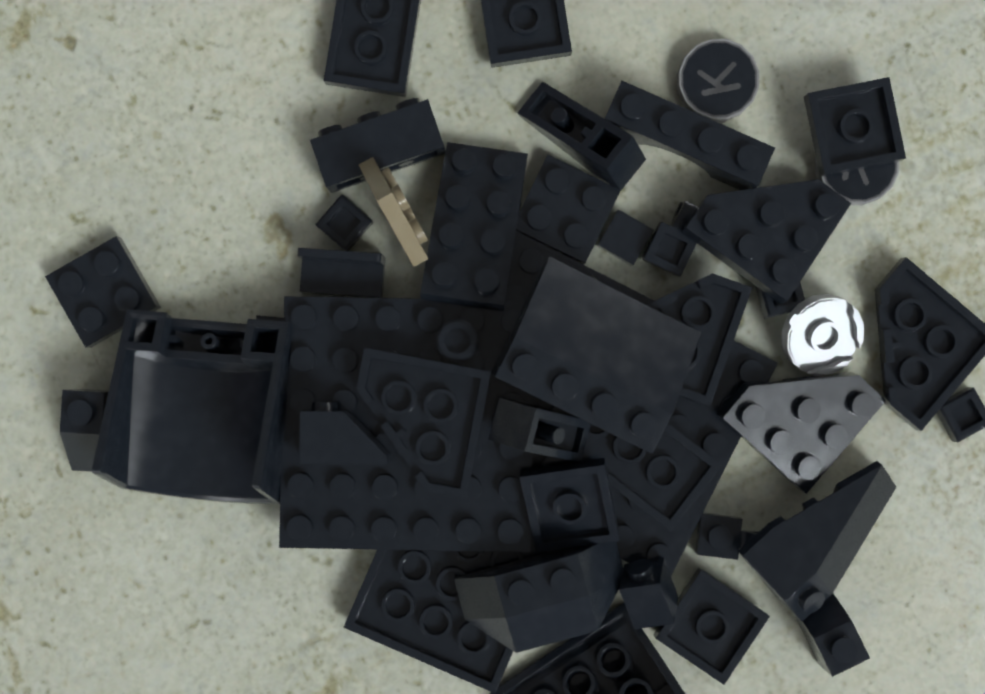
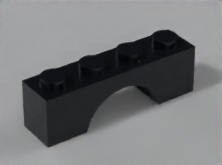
M621 81L605 116L607 121L631 134L638 145H649L682 156L703 168L711 178L739 190L753 189L759 186L775 150L773 146L624 81Z

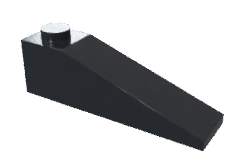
M875 461L837 483L833 493L819 502L813 497L802 503L803 511L785 520L782 516H779L769 522L738 552L771 592L802 622L811 613L820 609L824 601L833 594L897 487L883 465Z

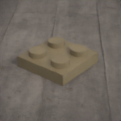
M374 157L359 164L376 201L413 267L428 260L421 246L428 239L389 167L380 170Z

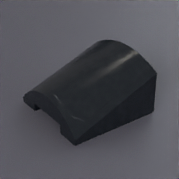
M127 309L92 465V473L121 489L216 502L280 504L281 462L287 403L291 324L283 321L248 319L247 324L172 318L167 312Z

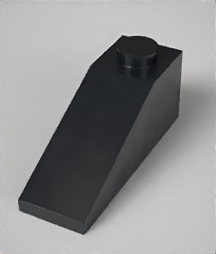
M543 81L518 111V115L591 173L622 191L646 160L631 134Z

